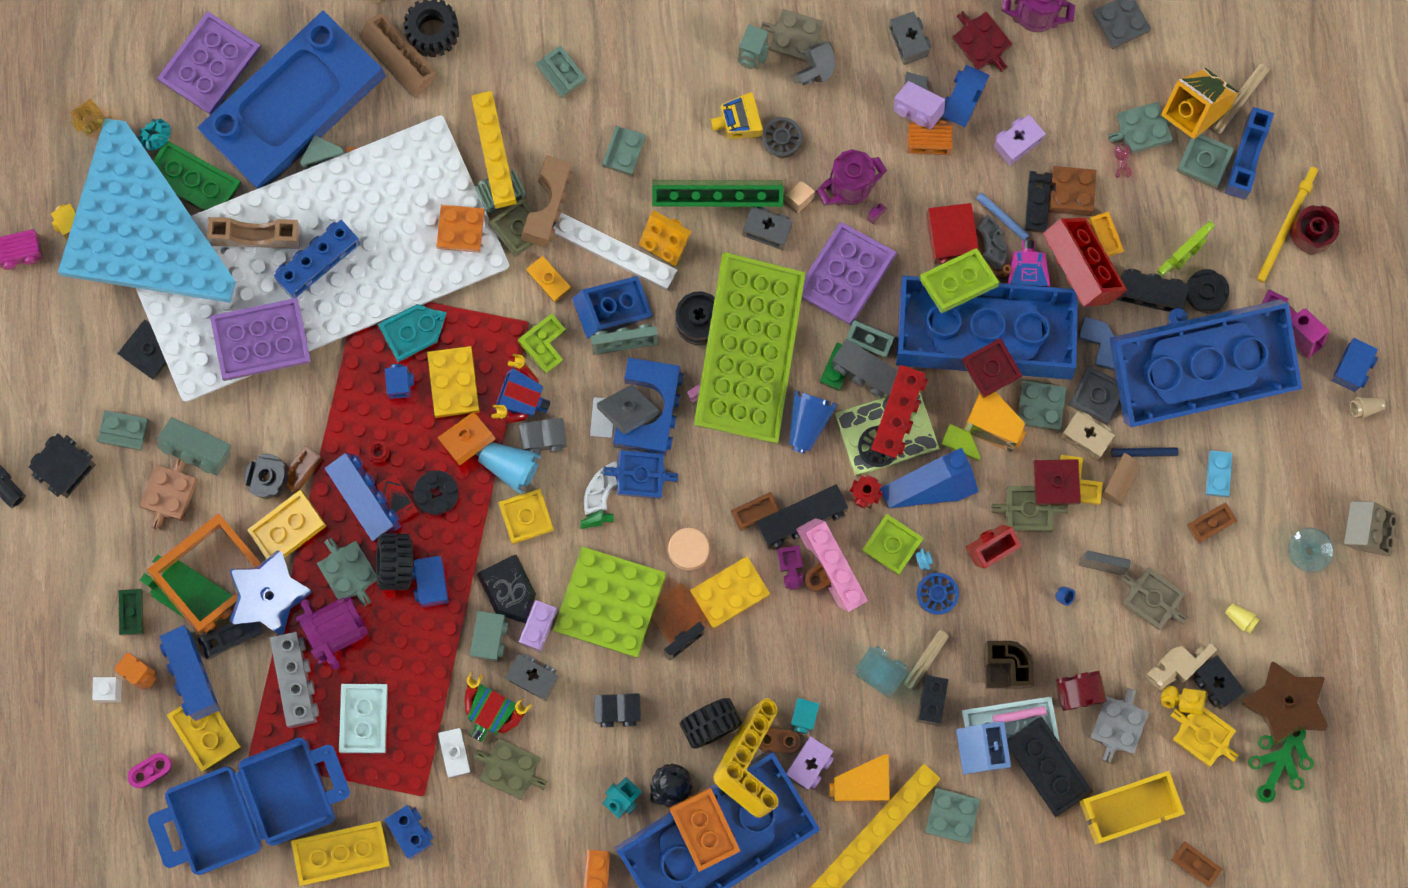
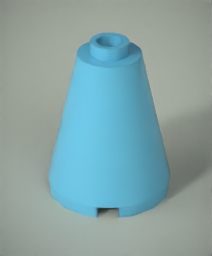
M493 442L476 454L479 456L478 461L520 495L525 492L521 488L523 485L528 487L539 464L535 463L536 458L541 459V455L538 453Z

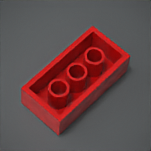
M1086 217L1061 218L1043 233L1047 240V245L1054 252L1057 263L1064 270L1067 281L1074 288L1079 302L1084 307L1109 305L1127 291Z

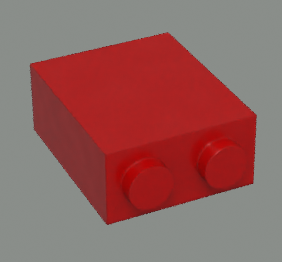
M972 203L928 208L926 215L934 264L940 263L942 265L977 248L979 250Z

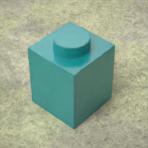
M797 698L790 725L795 727V732L807 734L808 731H813L820 703Z

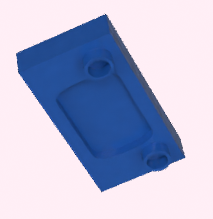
M323 10L197 128L255 189H259L273 183L306 152L314 135L321 138L377 86L386 75L383 68Z
M902 275L899 297L896 366L967 371L961 361L962 358L1001 338L1023 376L1072 380L1076 370L1077 294L1074 289L999 283L998 287L941 314L919 277Z
M1275 300L1109 337L1124 423L1129 427L1303 389L1289 303L1283 300Z
M770 749L751 760L747 768L748 772L772 790L778 798V806L764 817L757 818L716 784L709 787L714 793L740 848V852L699 872L673 816L669 812L614 847L639 888H731L820 831L819 826L777 757Z

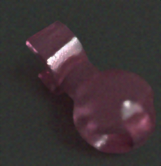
M1118 144L1114 148V156L1118 159L1119 168L1115 172L1116 178L1120 177L1122 169L1127 172L1128 178L1132 174L1131 169L1127 166V159L1131 151L1126 144Z

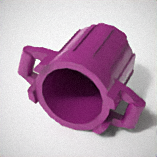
M1003 0L1002 12L1013 17L1014 22L1020 23L1026 30L1032 32H1044L1050 28H1057L1058 24L1074 21L1076 6L1066 0H1015L1014 4H1017L1016 10H1010L1012 0ZM1062 7H1067L1065 18L1058 17Z
M855 149L844 151L834 160L830 178L822 183L818 190H816V194L824 206L834 204L838 206L843 204L856 205L862 203L868 198L872 188L876 186V182L882 178L887 169L879 157L870 158L867 153ZM824 189L826 191L830 189L834 198L829 199Z
M350 596L345 599L343 597L313 612L314 608L310 602L303 600L301 606L305 613L296 617L297 621L300 620V625L313 648L311 652L314 658L320 659L318 660L319 664L327 661L332 669L335 670L340 667V663L334 656V653L364 638V635L368 634L365 623L360 613H357Z

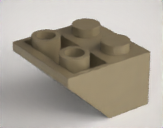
M1351 501L1344 545L1358 551L1391 556V549L1394 546V529L1397 525V513L1376 502Z

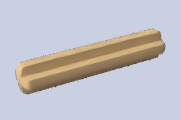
M942 630L937 632L904 681L905 686L912 690L916 687L949 638L946 632Z

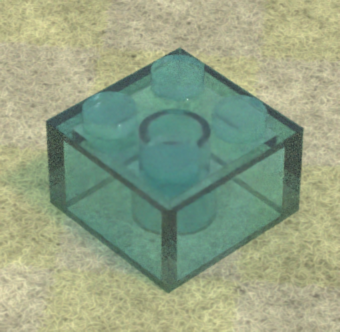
M871 646L855 668L853 674L890 699L908 674V671L905 670L906 666L899 660L895 659L892 661L886 657L888 653L882 648Z

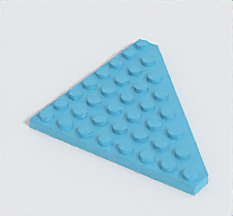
M105 118L60 263L59 275L231 303L236 282L126 121Z

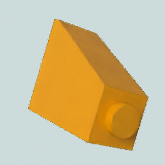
M883 754L835 777L833 783H829V797H833V802H888L890 800L889 755Z

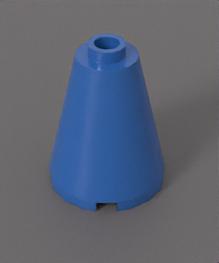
M795 390L789 444L793 446L792 450L805 454L806 450L811 451L835 411L837 404L832 402L831 406H828L830 401L802 393L800 397L801 392Z

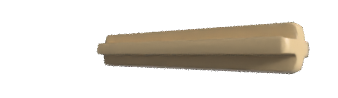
M1259 64L1239 90L1231 109L1213 124L1212 129L1216 133L1221 134L1259 85L1269 71L1267 66Z

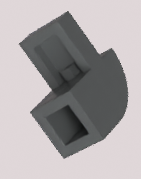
M820 42L803 50L809 67L791 75L794 83H802L804 86L815 80L822 83L828 80L835 69V56L830 43Z

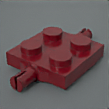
M964 11L961 14L959 13L956 17L964 26L952 36V39L976 69L981 70L986 65L994 63L1000 72L1006 70L1008 66L1000 57L1006 50L1012 47V42L986 11L978 18L972 20L968 18Z

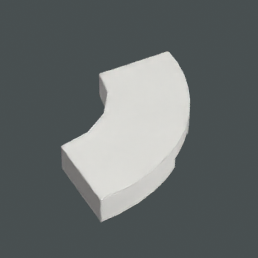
M615 461L605 467L616 468L618 463ZM603 468L594 475L586 489L584 496L586 516L594 514L601 509L606 511L609 493L617 486L615 476H603Z

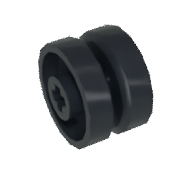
M703 291L692 292L685 295L677 305L675 310L676 329L680 337L690 344L706 345L708 342L715 300L712 294Z

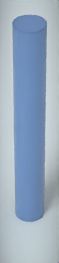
M982 192L977 196L976 199L1023 241L1029 238L1030 234Z

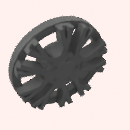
M786 117L774 118L763 128L762 143L768 153L783 158L793 155L801 145V129L792 119ZM782 122V128H777L775 123ZM787 123H790V126L787 130L785 126ZM771 126L775 132L771 131L769 127ZM796 128L798 133L790 134L789 131ZM765 134H770L773 138L765 139ZM790 138H796L798 141L790 140ZM788 144H793L795 147L791 150ZM779 146L780 150L777 152L773 148ZM783 146L786 147L787 152H783Z

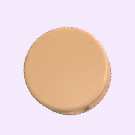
M695 528L680 529L672 535L669 541V558L681 570H696L703 566L708 559V539L701 531Z

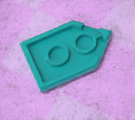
M416 304L379 323L378 326L397 362H400L437 343L447 313Z

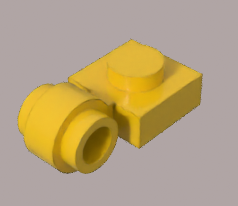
M1167 686L1162 690L1160 700L1166 708H1174L1175 705H1179L1180 712L1202 715L1207 695L1206 691L1183 688L1181 695L1176 687Z

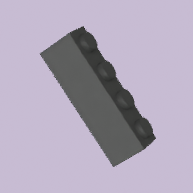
M848 339L844 341L831 362L835 372L842 376L845 374L853 378L852 382L860 387L866 386L871 389V394L879 399L884 397L888 400L898 370Z

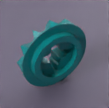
M161 118L158 120L152 119L151 123H145L146 127L140 129L141 134L138 136L140 143L145 149L156 150L162 147L170 138L171 127Z

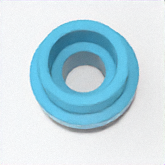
M922 548L920 552L915 553L921 570H930V565L933 564L932 556L929 551L925 552L924 548Z

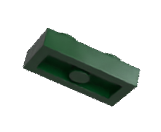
M118 590L119 635H143V590Z

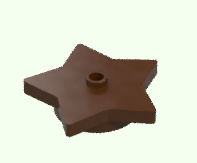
M1271 662L1265 686L1244 698L1242 702L1243 706L1261 716L1267 723L1276 745L1294 732L1300 730L1326 731L1328 727L1317 703L1325 678L1295 677L1275 662Z

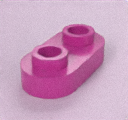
M162 753L150 756L130 769L128 772V782L131 786L139 789L149 786L171 771V759ZM160 761L164 762L162 769L157 768V764ZM140 773L144 774L143 781H138L137 779Z

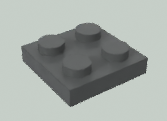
M1114 0L1093 10L1092 13L1112 49L1151 30L1136 0Z

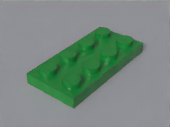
M169 141L161 147L153 160L177 197L202 211L231 200L242 184L238 179Z

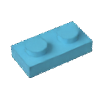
M1209 451L1205 495L1229 497L1232 453Z

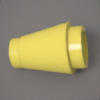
M1234 603L1225 612L1243 632L1246 631L1249 634L1260 621L1256 617L1257 614Z

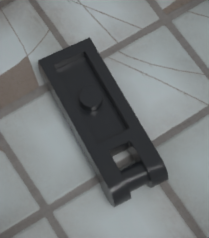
M1029 171L1025 231L1044 233L1047 230L1052 173L1037 174L1036 171ZM1035 183H1043V188H1035Z
M259 621L240 624L229 623L199 637L197 640L199 645L203 646L205 650L203 654L206 660H209L264 634V631ZM216 639L219 645L213 648L211 641Z

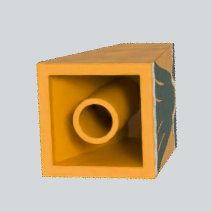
M1205 68L1177 81L1161 115L1195 139L1231 109L1239 91Z
M979 392L963 429L970 432L972 436L1009 452H1012L1014 447L1019 448L1026 434V431L1023 430L1025 426L1023 420L997 392L985 398H982Z

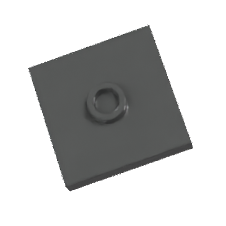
M633 385L597 403V409L624 435L659 416V410Z

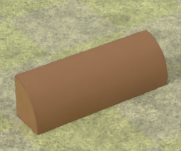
M383 13L366 21L359 37L414 97L425 91L435 80L437 72Z

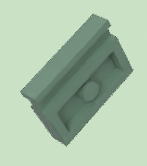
M561 45L544 56L541 61L536 62L537 68L560 98H563L565 94L570 93L586 81V77Z
M616 125L602 166L632 176L646 134L627 128H620Z
M104 410L97 442L142 451L149 419Z

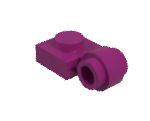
M799 545L777 549L780 572L788 571V574L784 576L785 588H790V590L800 589L801 586H804L802 573H797L796 571L803 568Z

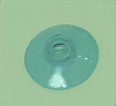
M1305 528L1293 535L1289 542L1288 552L1291 561L1297 568L1305 572H1318L1326 568L1333 558V545L1330 538L1321 530ZM1306 548L1312 550V555L1306 554Z

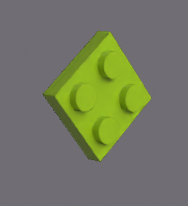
M886 514L862 549V552L899 576L924 538Z

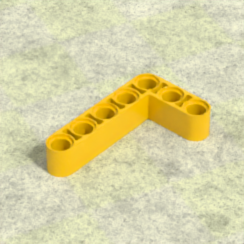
M768 698L761 700L748 711L713 776L715 784L757 818L764 817L778 806L776 794L747 771L778 711L774 701Z

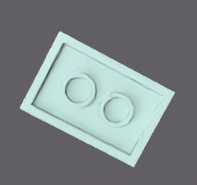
M341 684L339 753H386L387 684Z

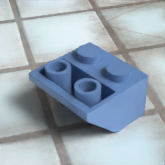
M1004 721L956 729L963 775L1003 770L1011 767Z

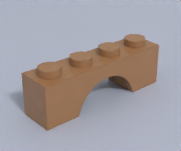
M546 155L538 183L547 191L549 205L541 211L528 214L520 240L544 248L548 241L552 242L556 230L552 226L554 222H558L561 214L558 206L560 202L564 203L567 194L564 186L565 183H570L573 171H570V162Z
M208 217L207 239L211 246L299 249L300 225L298 220L275 219L269 223L252 224L236 221L232 218Z

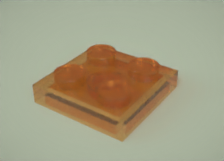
M682 583L658 598L652 615V620L669 644L674 642V638L685 630L687 632L699 621L701 623L707 621L706 616Z

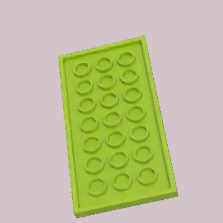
M727 252L722 253L694 426L768 443H778L806 272Z

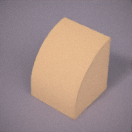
M800 181L783 196V199L799 213L814 199L815 191Z

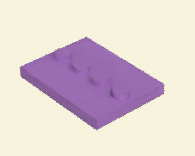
M207 11L157 79L160 83L211 115L259 52L261 46Z
M840 222L805 276L802 299L852 326L853 321L857 318L896 257V251Z
M298 298L210 316L223 381L311 363Z

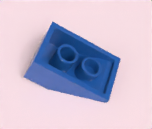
M638 276L583 289L572 298L587 339L594 336L596 332L607 331L610 333L653 316Z

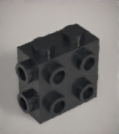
M58 433L47 440L46 447L41 453L33 456L28 468L33 471L31 476L42 484L45 481L50 485L48 490L55 496L63 495L65 498H68L96 464L91 461L93 456L84 448L79 451L74 447L77 443L67 434L63 438Z

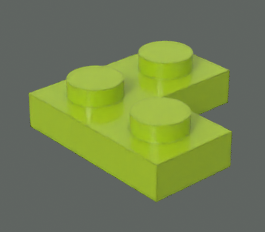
M553 313L518 339L519 344L545 375L563 361L550 343L562 335L566 329Z

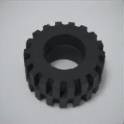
M423 0L422 3L416 1L414 3L415 7L410 6L408 8L409 14L405 13L404 16L405 22L403 24L408 42L418 53L421 51L422 56L427 57L428 54H431V57H436L438 53H440V56L445 55L444 51L450 52L452 44L456 45L457 43L456 37H459V25L455 11L452 10L449 4L446 5L443 0L439 2L437 0ZM429 20H438L444 24L442 30L435 35H425L420 32L421 26Z
M381 533L377 541L376 578L380 590H408L411 585L413 572L411 537L409 534Z
M722 698L689 714L679 724L691 748L697 749L733 732L740 727L742 721L731 699Z

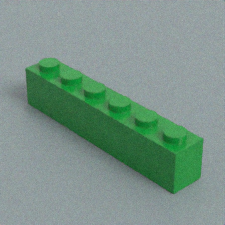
M652 180V206L783 207V180Z

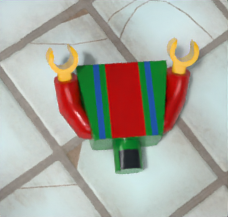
M471 672L467 677L468 685L464 697L465 713L468 715V720L476 724L470 736L482 742L487 731L498 735L517 727L525 713L532 708V704L530 703L525 708L522 705L524 698L517 703L480 684L483 679L481 674L478 680H474L472 678L473 672Z

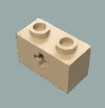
M1077 411L1060 438L1098 461L1115 435L1111 433L1112 430L1106 425H1098L1092 421L1093 418L1090 415ZM1088 431H1091V436L1087 438L1085 436Z

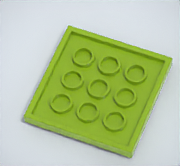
M581 547L553 631L639 658L667 575L666 572Z

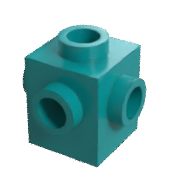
M625 777L618 785L613 783L605 792L607 798L602 804L619 819L625 812L629 815L636 808L637 804L635 801L642 794V791Z

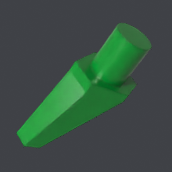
M603 509L581 520L580 529L602 526V522L613 523L614 514L603 513Z

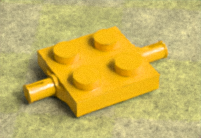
M1204 707L1202 715L1191 713L1185 716L1176 708L1170 716L1181 723L1179 731L1172 741L1207 767H1211L1222 754L1232 762L1239 756V754L1228 748L1230 739L1236 730Z

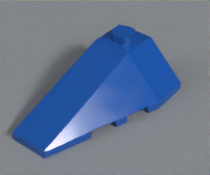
M962 448L944 455L880 488L889 509L950 501L957 502L979 492L971 465Z

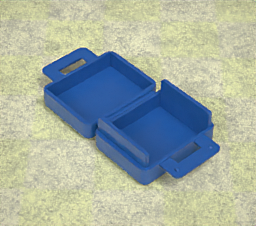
M296 738L241 760L239 772H236L232 767H222L169 788L165 793L168 808L151 814L148 817V823L165 867L172 868L189 862L192 872L196 875H202L260 852L263 846L261 840L265 839L268 845L275 846L332 824L336 819L332 804L348 798L350 790L333 746L325 745L312 750L307 739ZM322 761L326 765L334 789L329 791L326 790L317 763ZM172 820L183 846V849L175 852L164 826L165 823Z

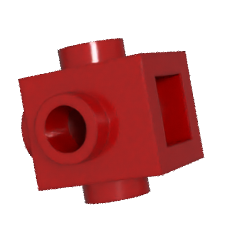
M861 475L859 481L854 480L849 492L853 493L851 501H854V504L860 508L866 509L867 507L871 509L873 503H879L883 492L879 491L882 484H879V480L870 475H866V477ZM865 487L871 490V492L864 493L863 488Z

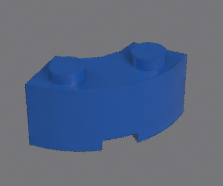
M966 65L963 71L958 70L954 82L957 84L951 97L946 96L945 110L942 117L966 127L990 75L969 65Z

